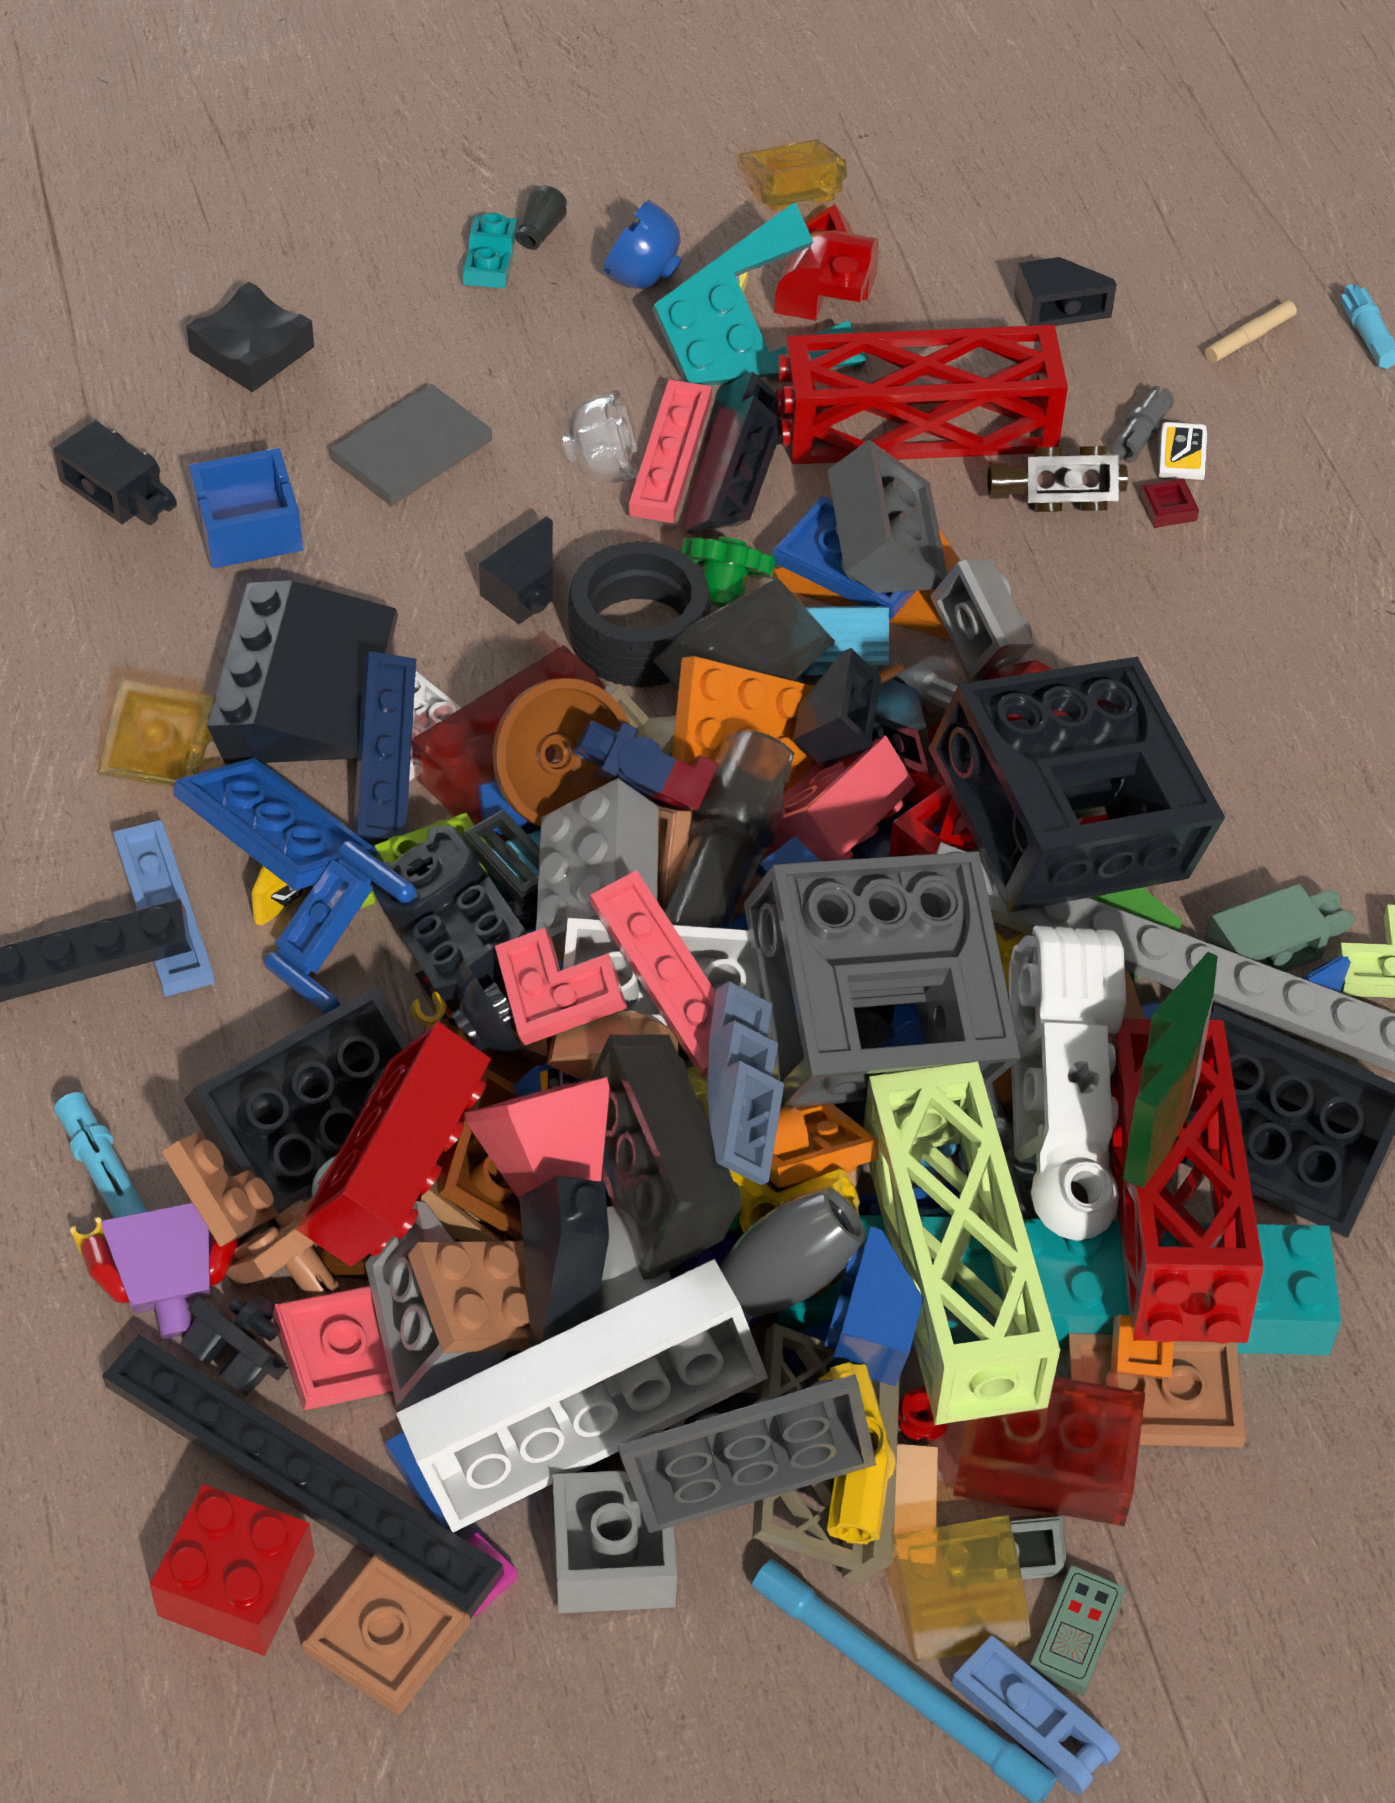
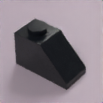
M1055 257L1018 263L1014 297L1027 326H1059L1111 318L1117 284L1113 278L1064 258Z
M545 516L479 562L480 596L518 625L533 614L542 612L553 601L554 552L552 519Z
M852 648L842 652L799 704L793 740L804 753L809 754L824 769L871 747L881 676Z

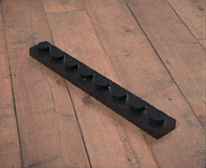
M139 1334L102 1375L105 1387L370 1557L376 1554L467 1613L470 1619L504 1576V1567L499 1561Z

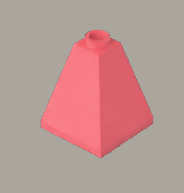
M607 1077L564 1084L464 1112L468 1126L519 1201L520 1196L556 1176L601 1181L610 1090Z

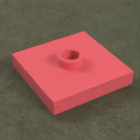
M370 1285L275 1304L273 1310L274 1321L280 1328L279 1336L303 1411L393 1392Z

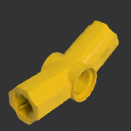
M848 1362L830 1368L826 1375L819 1378V1381L837 1380L856 1374L873 1446H877L874 1452L876 1465L834 1478L827 1531L830 1536L840 1538L847 1543L868 1545L873 1540H880L888 1479L893 1475L896 1460L887 1436L868 1367L866 1364L855 1365Z

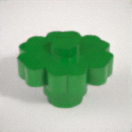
M696 537L693 539L684 538L681 553L688 555L689 558L694 560L695 564L697 563L699 567H702L703 575H705L708 582L711 605L736 609L739 598H744L748 578H773L777 561L775 557L763 554L762 551L745 547V542L728 537H719L718 541Z

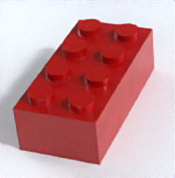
M438 1021L393 1057L382 1073L296 1230L350 1267L368 1254L376 1257L393 1236L401 1239L409 1231L418 1216L419 1211L413 1206L419 1194L424 1195L433 1186L442 1170V1167L436 1164L442 1151H448L464 1129V1124L459 1121L465 1108L467 1110L470 1109L477 1102L487 1083L481 1078L491 1058Z

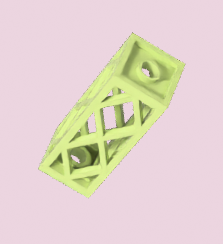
M978 1061L912 1071L885 1072L881 1075L869 1076L863 1128L878 1139L879 1159L868 1163L888 1241L923 1297L913 1340L935 1425L1048 1408L1060 1347ZM960 1143L969 1176L965 1175L936 1147ZM922 1158L961 1193L959 1199L920 1164ZM913 1181L952 1216L942 1243L922 1226L912 1188ZM972 1235L990 1251L1003 1300L962 1263ZM954 1280L959 1282L997 1318L994 1327L951 1288ZM944 1305L981 1340L953 1344Z

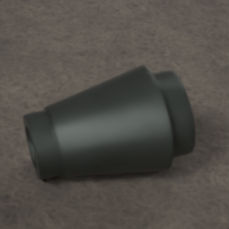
M543 185L528 195L519 231L516 235L517 241L523 247L531 250L538 249L541 243L565 218L567 214V200L559 190Z

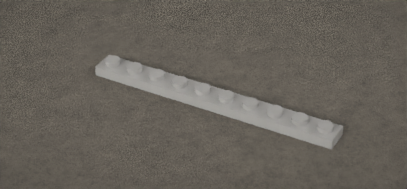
M940 843L935 854L965 851ZM980 857L994 922L1031 936H1035L1032 935L1035 926H1048L1053 929L1056 927L1073 928L1074 930L1077 928L1093 929L1095 932L1097 930L1114 931L1120 938L1124 948L1125 971L1172 989L1178 986L1207 952H1211L1218 956L1212 1004L1395 1073L1394 1013L1090 898L1009 912L983 858Z

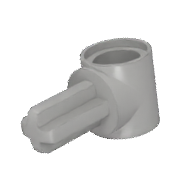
M935 655L925 658L890 679L916 688L924 700L926 710L929 712H936L943 708L947 710L957 688L948 666Z

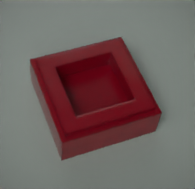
M1184 478L1141 485L1139 497L1154 528L1197 521L1199 508Z

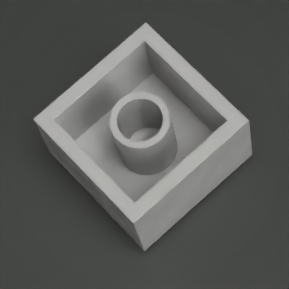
M626 1470L553 1474L558 1613L676 1607L677 1566L674 1526L652 1533L648 1532Z

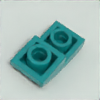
M486 213L482 216L475 215L469 233V252L463 268V285L506 288L515 245L517 218H506L499 213Z

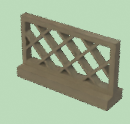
M775 1323L765 1330L763 1366L768 1378L762 1381L761 1399L771 1396L780 1397L785 1393L790 1394L804 1390L800 1384L810 1377L819 1382V1378L828 1373L826 1367L831 1364L835 1349L824 1346L825 1341ZM783 1347L794 1350L808 1371L795 1378L782 1358ZM872 1380L887 1436L897 1464L899 1380L896 1386ZM872 1445L873 1451L875 1452L877 1446ZM896 1466L893 1475L888 1479L880 1540H873L868 1545L847 1543L844 1540L843 1547L833 1544L818 1524V1521L828 1515L830 1511L833 1488L828 1480L811 1485L826 1506L824 1510L815 1516L812 1515L796 1490L754 1502L753 1538L842 1567V1578L863 1584L893 1564ZM780 1496L800 1525L795 1530L772 1523L773 1501Z

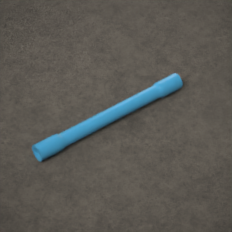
M770 1559L760 1569L753 1580L752 1588L791 1618L800 1620L988 1765L994 1775L1029 1802L1042 1803L1054 1787L1058 1776L1016 1744L1007 1742L821 1600L811 1587L777 1561Z

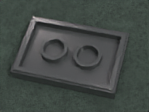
M430 384L330 448L331 460L387 504L393 506L492 441V429L433 384Z

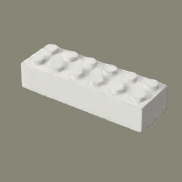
M715 1259L431 1397L423 1399L397 1412L396 1415L421 1472L452 1532H455L553 1484V1474L575 1473L618 1452V1445L637 1440L646 1433L663 1430L767 1379L768 1376L741 1305Z

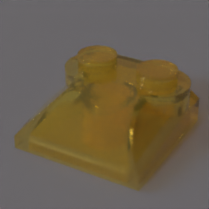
M819 139L740 153V162L754 180L760 184L761 201L765 204H770V208L773 210H784L792 203L806 200L815 203L832 201L835 199V194L842 191V181L847 177L846 159Z
M120 680L97 773L99 775L174 788L175 780L198 774L207 745L213 740L207 723L215 696Z

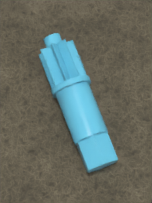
M1349 284L1344 288L1345 294L1341 295L1343 298L1341 304L1348 314L1352 326L1360 333L1378 367L1389 369L1395 365V340L1382 320L1380 310L1373 302L1365 287L1360 288L1359 285Z

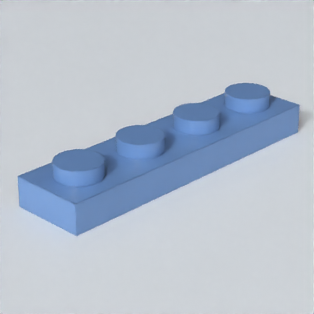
M158 820L113 832L115 845L136 910L181 899L186 909L192 951L153 961L164 997L215 984L213 970L163 821Z

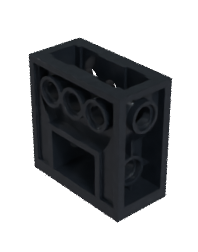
M1138 656L958 684L929 747V751L1009 912L1189 879L1225 819V815ZM1053 710H1059L1068 715L1056 716ZM1016 714L1025 719L1009 721L1007 715ZM1107 814L1109 820L1082 825L1077 820Z

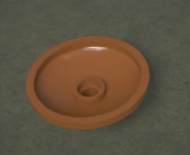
M559 678L546 680L522 692L503 714L497 727L493 744L495 777L508 804L528 822L541 827V817L613 781L612 778L604 782L592 776L597 765L573 755V751L585 726L589 725L591 721L611 730H614L623 722L630 725L621 706L602 688L579 679ZM552 745L555 749V758L549 763L545 752L547 747Z

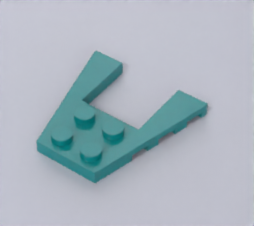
M796 202L786 207L654 304L652 311L684 382L707 386L729 384L752 371L759 377L766 376L767 379L778 377V355H786V346L769 352L736 276L811 247L813 240ZM846 321L813 335L854 333L850 322ZM832 350L807 351V353L810 354L811 360ZM862 352L832 368L850 365L860 367L866 362L865 355Z

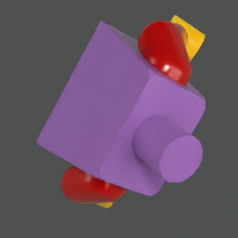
M193 1203L104 1221L100 1217L94 1218L96 1229L85 1235L78 1233L76 1225L70 1228L77 1251L83 1257L89 1276L114 1302L130 1303L133 1313L156 1310L162 1339L185 1336L193 1324L191 1312L188 1310L190 1307L189 1303L194 1302L198 1296L203 1300L211 1298V1286L217 1285L224 1280L235 1249L238 1246V1239L220 1247Z

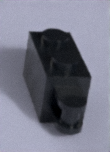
M95 420L54 448L60 482L120 524H124L136 516L147 525H152L158 521V514L162 511L170 512L177 507V501L173 493L160 483V467L157 461L149 453L141 452L126 442L117 431H110Z

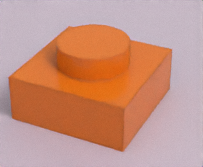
M1118 1315L1114 1317L1110 1374L1156 1379L1172 1378L1174 1341L1166 1343L1158 1341H1133L1130 1316Z

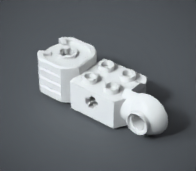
M1035 926L1032 931V935L1035 936H1025L1019 945L1014 946L1008 973L1009 1000L1021 1058L1011 1066L1015 1157L1020 1162L1037 1163V1172L1033 1176L1031 1196L1035 1212L1043 1224L1060 1237L1076 1241L1091 1239L1108 1229L1117 1214L1119 1201L1116 1180L1109 1170L1108 1144L1118 1120V1103L1116 1098L1111 1096L1110 1076L1114 1072L1116 1054L1113 1044L1108 1043V1040L1119 1032L1125 1012L1124 948L1118 935L1111 930H1097L1095 932L1093 929L1077 928L1074 930L1073 928L1064 927L1053 929L1048 926ZM1071 1181L1078 1182L1085 1188L1088 1194L1087 1204L1078 1201L1071 1191Z

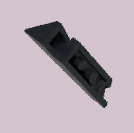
M753 371L722 387L716 393L684 531L689 534L699 533L705 529L739 526L751 519L781 434V420L775 416L777 411L776 393Z

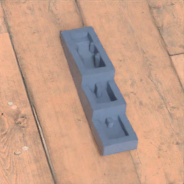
M728 981L716 989L709 1040L707 1083L712 1142L717 1164L760 1185H764L769 1182L784 1083L773 1078L778 1043L767 1037L773 1004Z

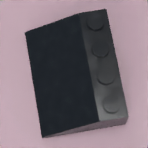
M293 580L247 583L207 723L209 732L225 765L251 758H256L261 763L358 759L364 658L369 651L389 654L398 618L396 608Z
M377 986L193 1088L184 1101L206 1139L211 1141L220 1151L224 1164L233 1176L251 1169L255 1177L262 1179L271 1190L274 1199L273 1206L278 1214H280L296 1202L303 1200L305 1203L312 1198V1185L318 1170L329 1159L337 1156L389 1061L406 1048L410 1042ZM275 1218L269 1221L272 1228L279 1227Z
M1216 1005L1209 1020L1224 1021L1252 1196L1316 1225L1330 1226L1331 1232L1348 1239L1395 1145V1083ZM1189 1112L1185 1121L1189 1124L1197 1112ZM1187 1156L1181 1162V1164L1192 1169L1195 1166Z

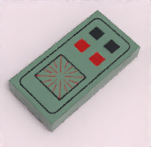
M1071 1565L1030 1667L1046 1681L1084 1696L1122 1603L1126 1587Z

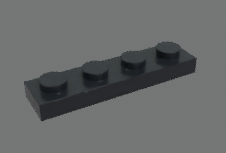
M181 899L1 946L0 1002L192 951L187 913Z

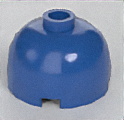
M648 199L634 215L639 219L638 223L634 221L629 228L625 227L603 265L605 267L602 270L603 274L628 288L643 289L651 287L661 277L669 281L682 261V258L676 255L681 243L680 231L676 222L663 208Z

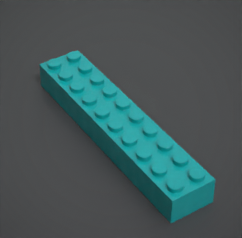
M859 1215L865 1230V1240L862 1245L865 1244L870 1226L882 1229L887 1238L882 1216ZM920 1217L922 1226L942 1243L952 1217ZM1023 1219L1060 1349L1067 1350L1066 1344L1069 1333L1113 1334L1114 1317L1118 1315L1130 1316L1119 1221H1112L1108 1229L1094 1238L1076 1241L1058 1236L1048 1229L1041 1219ZM1199 1223L1206 1231L1211 1223ZM1257 1224L1264 1267L1248 1343H1237L1238 1353L1330 1355L1341 1324L1330 1226ZM1169 1231L1159 1243V1247H1183ZM972 1235L962 1263L1003 1300L990 1251ZM843 1276L822 1295L813 1294L802 1302L776 1312V1324L802 1332L827 1319H832L839 1295L849 1298V1296L839 1294ZM954 1280L951 1288L994 1327L997 1318L959 1282ZM944 1305L953 1344L981 1340Z

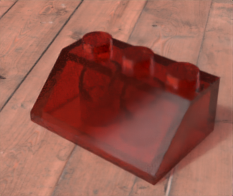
M1054 1376L1048 1408L965 1420L953 1496L1125 1527L1134 1494L1146 1393Z

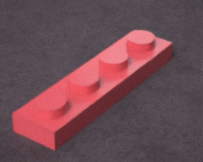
M668 379L629 501V516L674 523L712 400V386Z
M635 870L591 894L590 904L701 1077L708 1074L709 1040L716 991L638 871Z

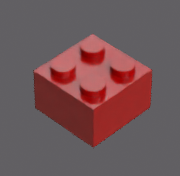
M202 1484L150 1583L157 1616L265 1656L315 1556L310 1523Z

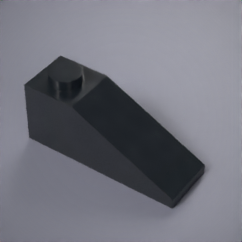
M889 680L880 685L872 741L887 736L904 766L931 776L937 773L938 770L929 751L931 743L924 720L926 713L924 700L916 688Z
M556 1176L519 1197L531 1347L559 1335L584 1321L592 1319L596 1315L609 1242L605 1182Z

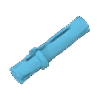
M73 1092L59 1099L54 1106V1111L71 1139L70 1151L77 1161L84 1163L112 1216L119 1218L149 1212L146 1210L129 1175L112 1148L113 1136L106 1126L99 1124L88 1105L85 1095L81 1092ZM84 1132L88 1133L98 1153L94 1152ZM107 1174L111 1175L121 1196L117 1194Z

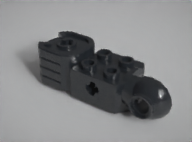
M451 826L429 828L425 842L406 851L394 863L381 861L414 885L416 895L412 901L402 903L373 881L370 882V885L374 887V893L403 934L402 936L438 994L451 1010L452 1017L470 1044L481 1052L486 1048L502 1052L522 1049L521 1043L514 1034L517 1028L495 946L526 935L527 932L457 829Z

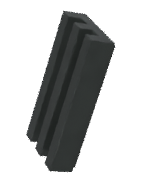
M501 810L464 831L462 838L476 859L523 908L530 904V897L535 894L538 897L539 875L536 876L519 858V854L509 844H506L493 829L498 827L538 871L540 848L504 810ZM493 850L502 858V860L493 852ZM507 865L516 873V875L507 867Z

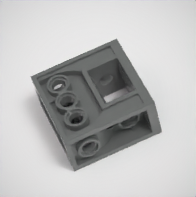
M979 851L774 864L743 903L760 998L773 1004L767 1037L778 1043L774 1077L784 1083L780 1108L789 1105L802 1107L866 1101L869 1076L881 1075L885 1072L912 1071L977 1061L985 1088H987L1021 1058ZM916 1004L923 1044L861 1049L854 1008Z

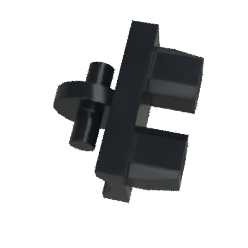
M199 1296L188 1308L197 1319L190 1326L180 1344L202 1362L209 1365L225 1344L229 1342L237 1350L218 1375L243 1395L247 1396L261 1383L267 1374L278 1381L288 1369L285 1364L253 1340L257 1336L262 1335L268 1341H272L280 1332V1328L271 1321L275 1304L267 1296H257L250 1302L245 1301L240 1296H236L229 1304V1310L237 1315L234 1323Z

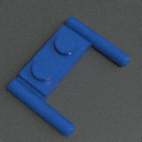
M347 841L342 844L339 849L340 859L338 862L333 859L331 860L275 943L279 947L278 951L271 952L264 962L266 969L324 1015L339 1007L340 1002L337 997L308 974L310 971L317 973L343 932L360 910L362 904L374 888L369 885L370 882L373 881L402 903L412 901L416 895V889L413 884L353 841Z

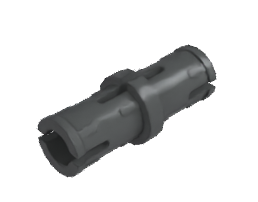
M1160 386L1151 387L1139 407L1133 408L1126 416L1125 427L1111 446L1113 454L1119 455V460L1122 461L1128 450L1131 449L1126 462H1134L1147 441L1157 436L1160 431L1161 420L1174 404V397L1168 389L1163 388L1157 399H1154L1160 390Z

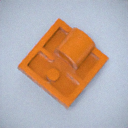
M833 1104L802 1107L789 1105L780 1108L769 1180L778 1188H790L838 1169L845 1170L846 1173L852 1172L858 1168V1165L879 1159L878 1139Z

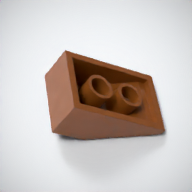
M486 1068L481 1078L487 1083L482 1095L470 1109L467 1110L465 1108L459 1119L464 1124L461 1135L448 1151H442L436 1164L442 1167L437 1178L438 1195L513 1238L523 1241L520 1201L468 1126L464 1112L518 1097L513 1087L515 1084Z

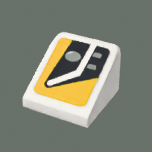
M1173 422L1162 424L1158 444L1159 477L1204 480L1207 444L1206 425Z

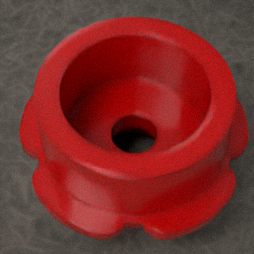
M918 1387L909 1391L899 1401L898 1421L901 1422L900 1430L908 1438L916 1441L921 1438L934 1441L941 1438L947 1432L948 1427L946 1423L939 1425L934 1423L926 1387ZM920 1413L927 1414L929 1418L921 1420L918 1415Z

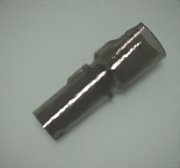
M738 731L726 736L720 745L714 759L719 765L699 809L692 813L693 825L687 834L689 837L688 850L662 909L672 925L727 929L740 894L749 891L757 868L761 863L762 853L768 851L773 844L783 820V791L785 783L789 782L791 765L795 753L778 739L755 731Z

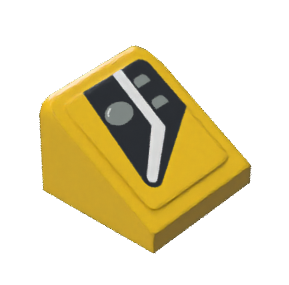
M262 866L252 890L255 924L265 925L302 898L306 893V887L294 890Z

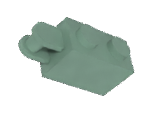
M1299 883L1283 890H1270L1260 898L1239 906L1229 905L1212 915L1205 942L1287 972L1322 959L1328 939L1349 930L1355 922V916L1350 910L1342 909L1339 904L1341 897L1336 890H1327L1309 897Z

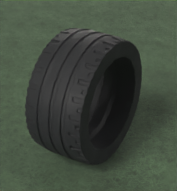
M634 541L623 544L618 543L617 545L603 548L601 551L594 553L593 556L588 557L582 563V566H579L577 572H575L568 599V622L571 643L582 665L584 664L586 669L590 670L594 675L596 674L599 678L617 685L621 684L622 686H637L640 688L645 686L653 687L654 685L659 686L680 677L682 658L693 656L701 658L706 649L710 633V592L703 571L699 569V565L695 564L694 560L689 558L688 555L673 549V547H667L664 544L660 545L655 542ZM629 599H647L668 605L681 616L667 625L644 630L626 629L609 623L598 613L614 603Z

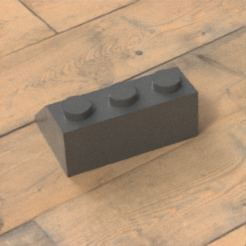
M868 440L828 469L831 487L830 499L834 505L837 523L835 530L839 537L843 558L841 560L842 568L852 581L862 583L875 593L936 590L948 574L930 483L875 443Z

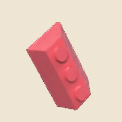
M883 736L871 741L870 748L825 769L816 763L740 835L745 843L769 855L796 836L820 861L849 860L853 856L851 848L875 835L879 831L876 824L880 820L886 819L898 812L904 806L901 799L916 784L887 736Z

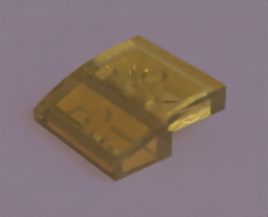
M1009 1515L894 1534V1553L905 1597L902 1606L915 1662L976 1652L991 1635L1006 1647L1030 1643L1031 1632L1028 1610Z

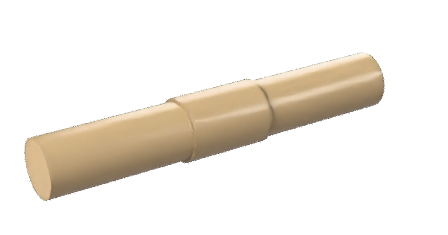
M1287 300L1237 328L1231 334L1205 349L1207 360L1211 363H1216L1239 348L1265 335L1266 332L1295 316L1297 313L1296 306L1292 301Z

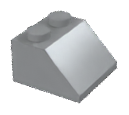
M964 559L957 562L930 596L971 680L989 673L993 668L1006 666L1020 660L1034 645L1030 624L1023 615L1019 614L1011 598L1009 582L1003 574L998 573L992 560Z

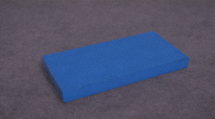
M256 758L175 780L173 795L294 890L316 884L331 860L333 859L338 862L340 859L339 849L347 841H353L375 858L377 856V850Z

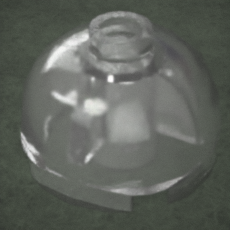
M618 390L597 394L581 402L574 409L569 419V434L562 436V446L567 461H576L583 475L592 481L603 484L636 479L640 470L639 464L631 466L630 453L638 452L637 442L625 402L615 403L620 396Z

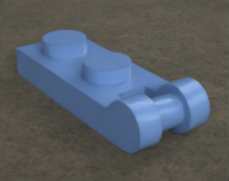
M993 1635L953 1675L951 1685L1058 1776L1057 1780L1072 1794L1080 1796L1093 1782L1092 1773L1099 1765L1107 1766L1120 1752L1118 1743L1105 1729ZM1070 1735L1081 1743L1082 1746L1075 1756L1061 1745Z

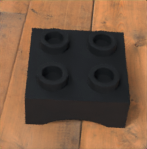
M250 281L241 286L230 301L220 310L210 316L196 318L186 326L190 353L252 393L314 348L312 320L302 314H294L282 309L271 301L258 286Z

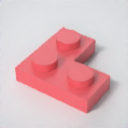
M546 928L495 946L518 1036L524 1045L627 1009L616 967L609 953L560 971L552 938Z

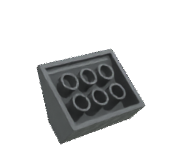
M856 1374L837 1380H822L812 1384L807 1389L784 1396L765 1397L744 1408L724 1414H709L699 1418L694 1423L667 1431H652L642 1435L637 1440L618 1445L621 1459L649 1533L876 1465Z

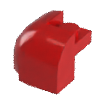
M837 230L811 233L810 235L813 240L811 247L789 255L775 292L774 313L816 321L825 296L859 303L861 300L868 301L877 274L878 238Z

